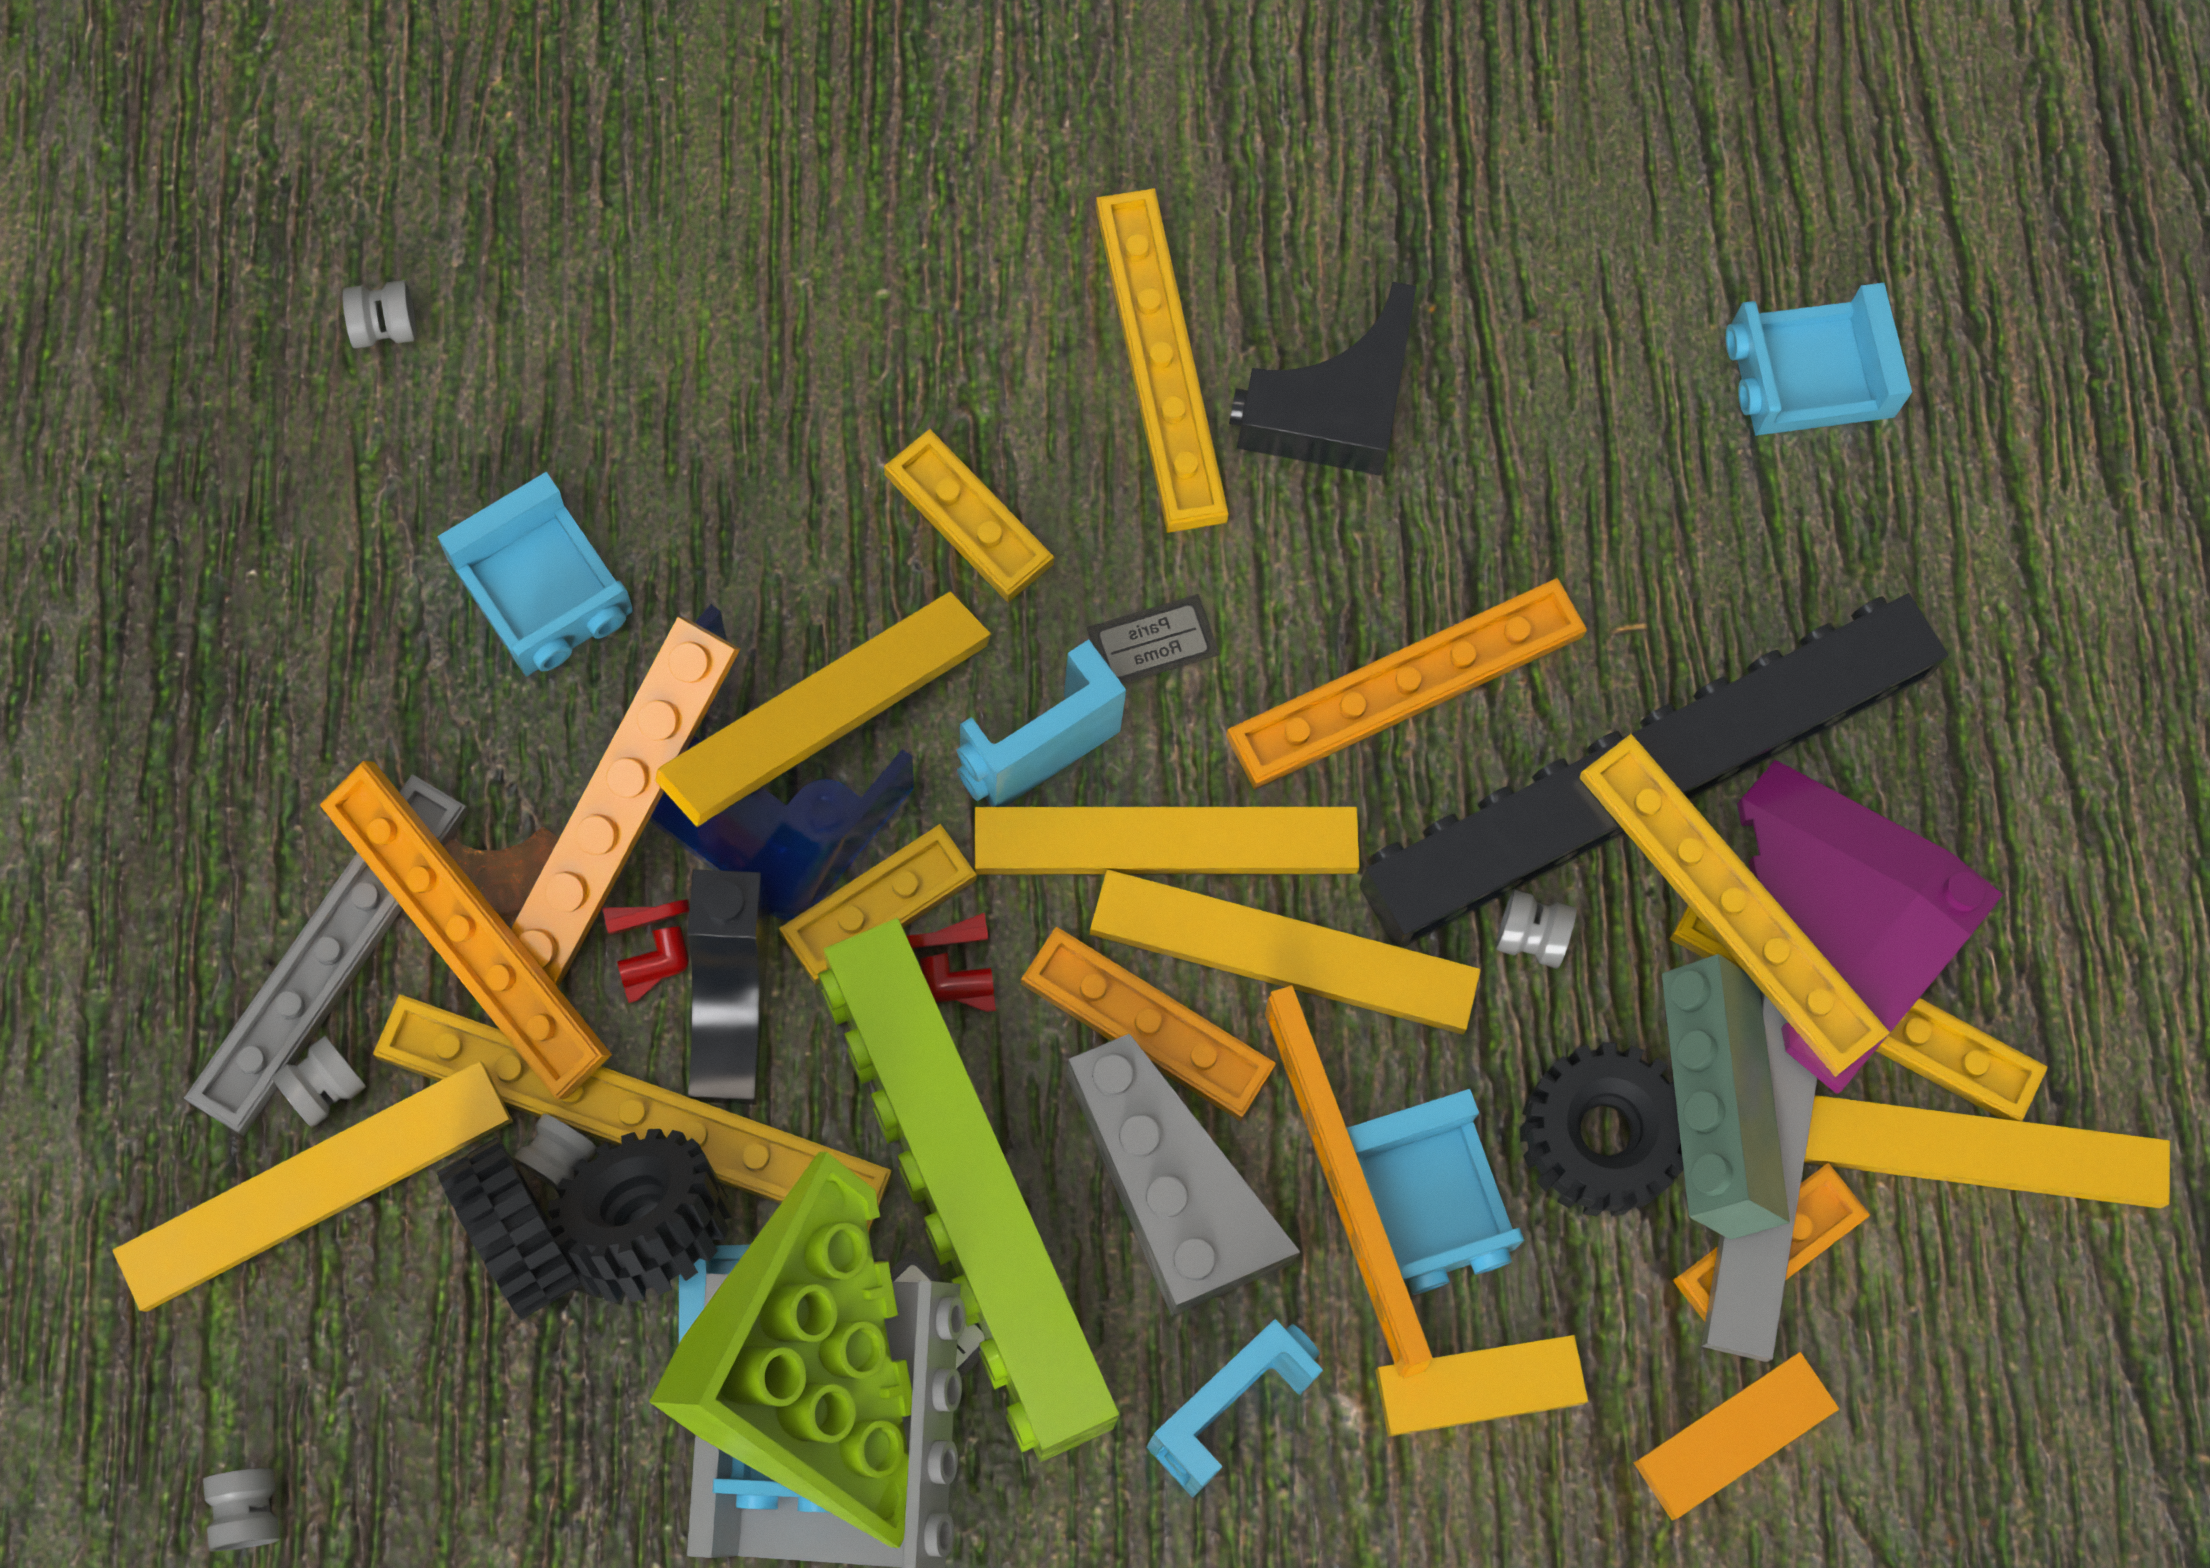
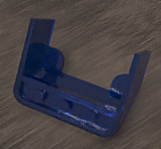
M710 604L695 623L727 641L721 611ZM694 735L687 750L702 742V740ZM902 749L862 797L838 781L821 779L805 785L786 806L766 789L760 787L696 827L664 791L649 821L712 870L761 873L770 915L779 919L792 920L823 898L914 789L913 756Z

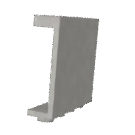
M706 1274L704 1307L729 1274ZM937 1281L892 1282L898 1315L884 1318L892 1360L906 1359L912 1388L911 1415L907 1417L902 1416L909 1452L905 1534L900 1548L889 1547L832 1513L797 1511L798 1497L778 1496V1509L736 1508L737 1494L712 1493L713 1479L730 1478L733 1457L695 1435L687 1556L705 1558L743 1556L900 1568H945L946 1556L950 1553L954 1541V1524L952 1517L948 1514L949 1487L955 1478L958 1467L957 1448L952 1441L953 1411L957 1409L962 1393L961 1377L958 1370H956L957 1340L962 1336L966 1318L964 1303L960 1298V1284Z

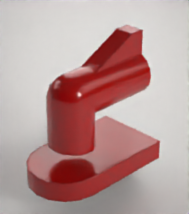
M684 899L656 907H603L602 909L608 933L615 935L688 914L690 903L689 899ZM681 926L653 930L652 935L657 950L617 961L628 1003L639 1001L663 978L680 974L686 970L689 965V954Z
M985 912L936 932L908 935L906 937L912 949L987 941L988 932ZM948 953L920 959V968L936 1003L958 1001L984 1012L996 1011L991 967L950 972Z

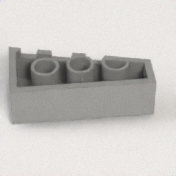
M1130 1034L1068 1060L1066 1077L1171 1317L1293 1264L1300 1253L1298 1248Z

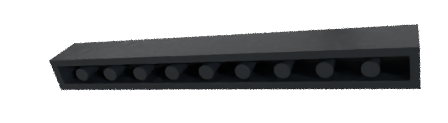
M1909 593L1889 603L1881 596L1857 609L1851 615L1852 622L1836 630L1832 623H1827L1811 631L1799 641L1801 648L1785 656H1782L1779 650L1763 655L1746 668L1749 673L1748 675L1732 683L1725 676L1708 683L1693 695L1696 701L1679 710H1676L1673 704L1660 707L1643 718L1640 722L1642 728L1631 734L1690 801L1931 677L1949 655ZM1619 731L1609 733L1586 749L1589 754L1588 756L1570 765L1565 758L1556 760L1532 776L1535 783L1515 793L1511 786L1503 787L1478 803L1477 806L1480 811L1460 821L1456 814L1443 817L1423 831L1425 838L1405 849L1401 842H1396L1373 854L1367 860L1370 866L1366 868L1359 887L1392 945L1404 948L1511 893L1513 889H1518L1625 834L1626 832L1579 777L1583 770L1627 736L1622 737Z

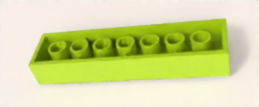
M895 918L824 948L827 970L818 973L823 988L821 993L836 1026L847 1022L851 1031L844 1033L849 1047L846 1048L861 1085L873 1080L877 1091L870 1094L874 1104L872 1109L886 1143L890 1144L899 1140L904 1151L897 1155L901 1166L898 1169L911 1201L915 1205L925 1200L931 1214L924 1217L927 1226L925 1232L940 1266L952 1261L958 1277L951 1279V1282L960 1284V1298L965 1307V1324L969 1327L979 1323L986 1340L979 1343L981 1351L978 1353L994 1390L1006 1385L1014 1404L1006 1407L1008 1411L1006 1418L1021 1452L1023 1453L1033 1448L1039 1463L1113 1430L1120 1414L899 919Z

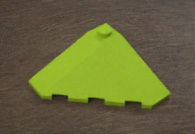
M818 1152L682 1337L649 1402L704 1441L889 1547L900 1548L905 1534L909 1452L902 1416L907 1417L911 1415L912 1388L906 1359L892 1360L884 1318L897 1316L898 1311L889 1262H874L866 1220L880 1217L876 1191L828 1152Z

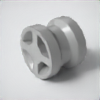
M543 1113L535 1124L537 1135L530 1145L518 1149L513 1160L525 1170L556 1189L562 1178L573 1180L575 1172L572 1167L582 1158L587 1162L592 1161L597 1154L595 1149L598 1147L568 1125Z

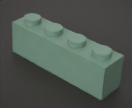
M1720 954L1662 973L1689 1217L1730 1240L1790 1223L1759 987L1744 970Z

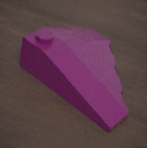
M1777 760L1773 761L1737 803L1741 826L1753 825L1759 852L1758 856H1753L1748 862L1750 871L1889 1032L1895 1028L2003 896L1999 890L1950 851ZM1789 1022L1785 1023L1781 1028L1785 1051L1837 1095L1885 1040V1038L1835 1077Z

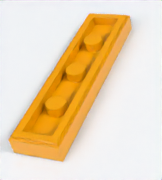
M1057 926L1021 978V985L1110 1041L1130 1034L1158 1071L1240 1122L1276 1065L1271 1059Z

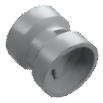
M406 280L387 282L379 290L369 291L362 285L343 288L345 322L350 343L354 349L373 347L379 339L391 338L396 343L416 341L417 329L414 306Z
M1513 889L1500 924L1495 949L1511 955H1516L1522 951L1533 954L1540 964L1558 969L1571 938L1577 908L1559 902L1547 906L1538 903L1533 894Z
M325 1035L309 1047L308 1056L298 1066L287 1064L271 1076V1079L312 1129L329 1116L332 1103L337 1102L341 1098L351 1099L366 1088L360 1077Z
M273 1469L238 1470L212 1475L203 1479L205 1502L213 1507L214 1518L207 1528L209 1551L251 1548L280 1540L278 1518L270 1512L269 1499L275 1493Z

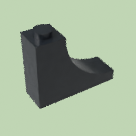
M1392 282L1385 307L1370 330L1353 346L1329 360L1316 365L1289 370L1252 368L1248 390L1239 388L1235 390L1229 421L1230 425L1241 426L1237 449L1381 475L1390 443L1417 286Z
M693 869L687 933L692 966V1039L688 1097L700 1102L756 1105L771 916L761 873Z

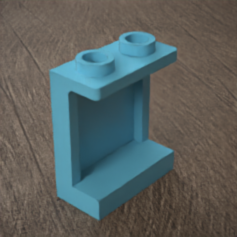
M1885 283L1861 285L1852 301L1846 303L1759 313L1756 301L1743 302L1732 323L1726 328L1727 352L1732 361H1738L1742 378L1738 389L1740 407L1744 415L1751 416L1755 436L1895 418L1912 393Z
M547 472L437 536L448 562L526 677L538 669L544 672L561 665L569 658L574 647L593 636L594 638H603L612 634L623 625L626 616L633 612L628 591L621 581L614 579L564 506L559 489Z
M1090 640L1068 652L1064 697L1066 699L997 744H993L987 739L972 717L960 724V747L957 748V754L962 766L957 769V773L967 791L976 801L985 797L991 807H1006L1121 731L1126 689Z
M1470 1089L1346 1128L1405 1286L1409 1285L1412 1295L1421 1294L1448 1284L1450 1280L1447 1272L1468 1265L1472 1266L1475 1275L1505 1266L1512 1262L1509 1252L1514 1251L1525 1241L1520 1228L1512 1229L1473 1123L1479 1111Z
M1274 1319L1153 1434L1146 1448L1193 1498L1223 1467L1196 1437L1268 1369L1276 1370L1296 1393L1302 1394L1323 1371L1314 1361L1320 1355L1318 1348L1296 1325L1291 1324L1285 1329Z

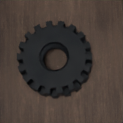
M1602 1042L1596 1050H1590L1588 1044L1575 1049L1567 1058L1562 1056L1550 1067L1533 1088L1534 1091L1526 1100L1522 1114L1526 1115V1119L1520 1127V1142L1527 1141L1529 1150L1523 1155L1528 1169L1536 1166L1541 1174L1536 1182L1545 1192L1550 1187L1559 1192L1561 1196L1557 1200L1558 1203L1567 1208L1572 1207L1575 1203L1584 1206L1583 1214L1598 1216L1602 1211H1610L1612 1217L1624 1215L1635 1207L1640 1209L1673 1184L1675 1177L1684 1170L1674 1081L1669 1083L1662 1075L1668 1066L1659 1058H1656L1651 1064L1643 1061L1641 1057L1644 1050L1632 1045L1625 1052L1616 1051L1617 1042ZM1595 1107H1610L1625 1117L1630 1128V1139L1627 1147L1622 1152L1610 1156L1601 1155L1592 1151L1585 1144L1581 1135V1122L1585 1113Z
M648 1129L645 1139L639 1140L636 1133L632 1132L622 1135V1145L613 1149L606 1142L595 1149L599 1157L590 1163L582 1158L572 1167L576 1177L573 1180L562 1178L556 1187V1191L561 1199L550 1200L547 1212L552 1219L547 1221L548 1229L585 1290L594 1297L601 1292L606 1301L618 1302L623 1292H625L631 1302L645 1300L646 1289L652 1287L655 1288L658 1295L672 1290L671 1279L681 1274L685 1281L697 1274L698 1271L694 1263L699 1258L707 1262L713 1258L718 1251L712 1240H725L729 1227L724 1219L732 1218L731 1206L727 1200L729 1197L700 1145L693 1138L687 1141L685 1135L679 1131L672 1130L666 1138L661 1129Z
M498 1137L436 1171L438 1179L445 1190L444 1192L455 1209L462 1226L467 1231L472 1244L480 1254L490 1275L496 1281L501 1293L520 1320L582 1285L548 1229V1219Z

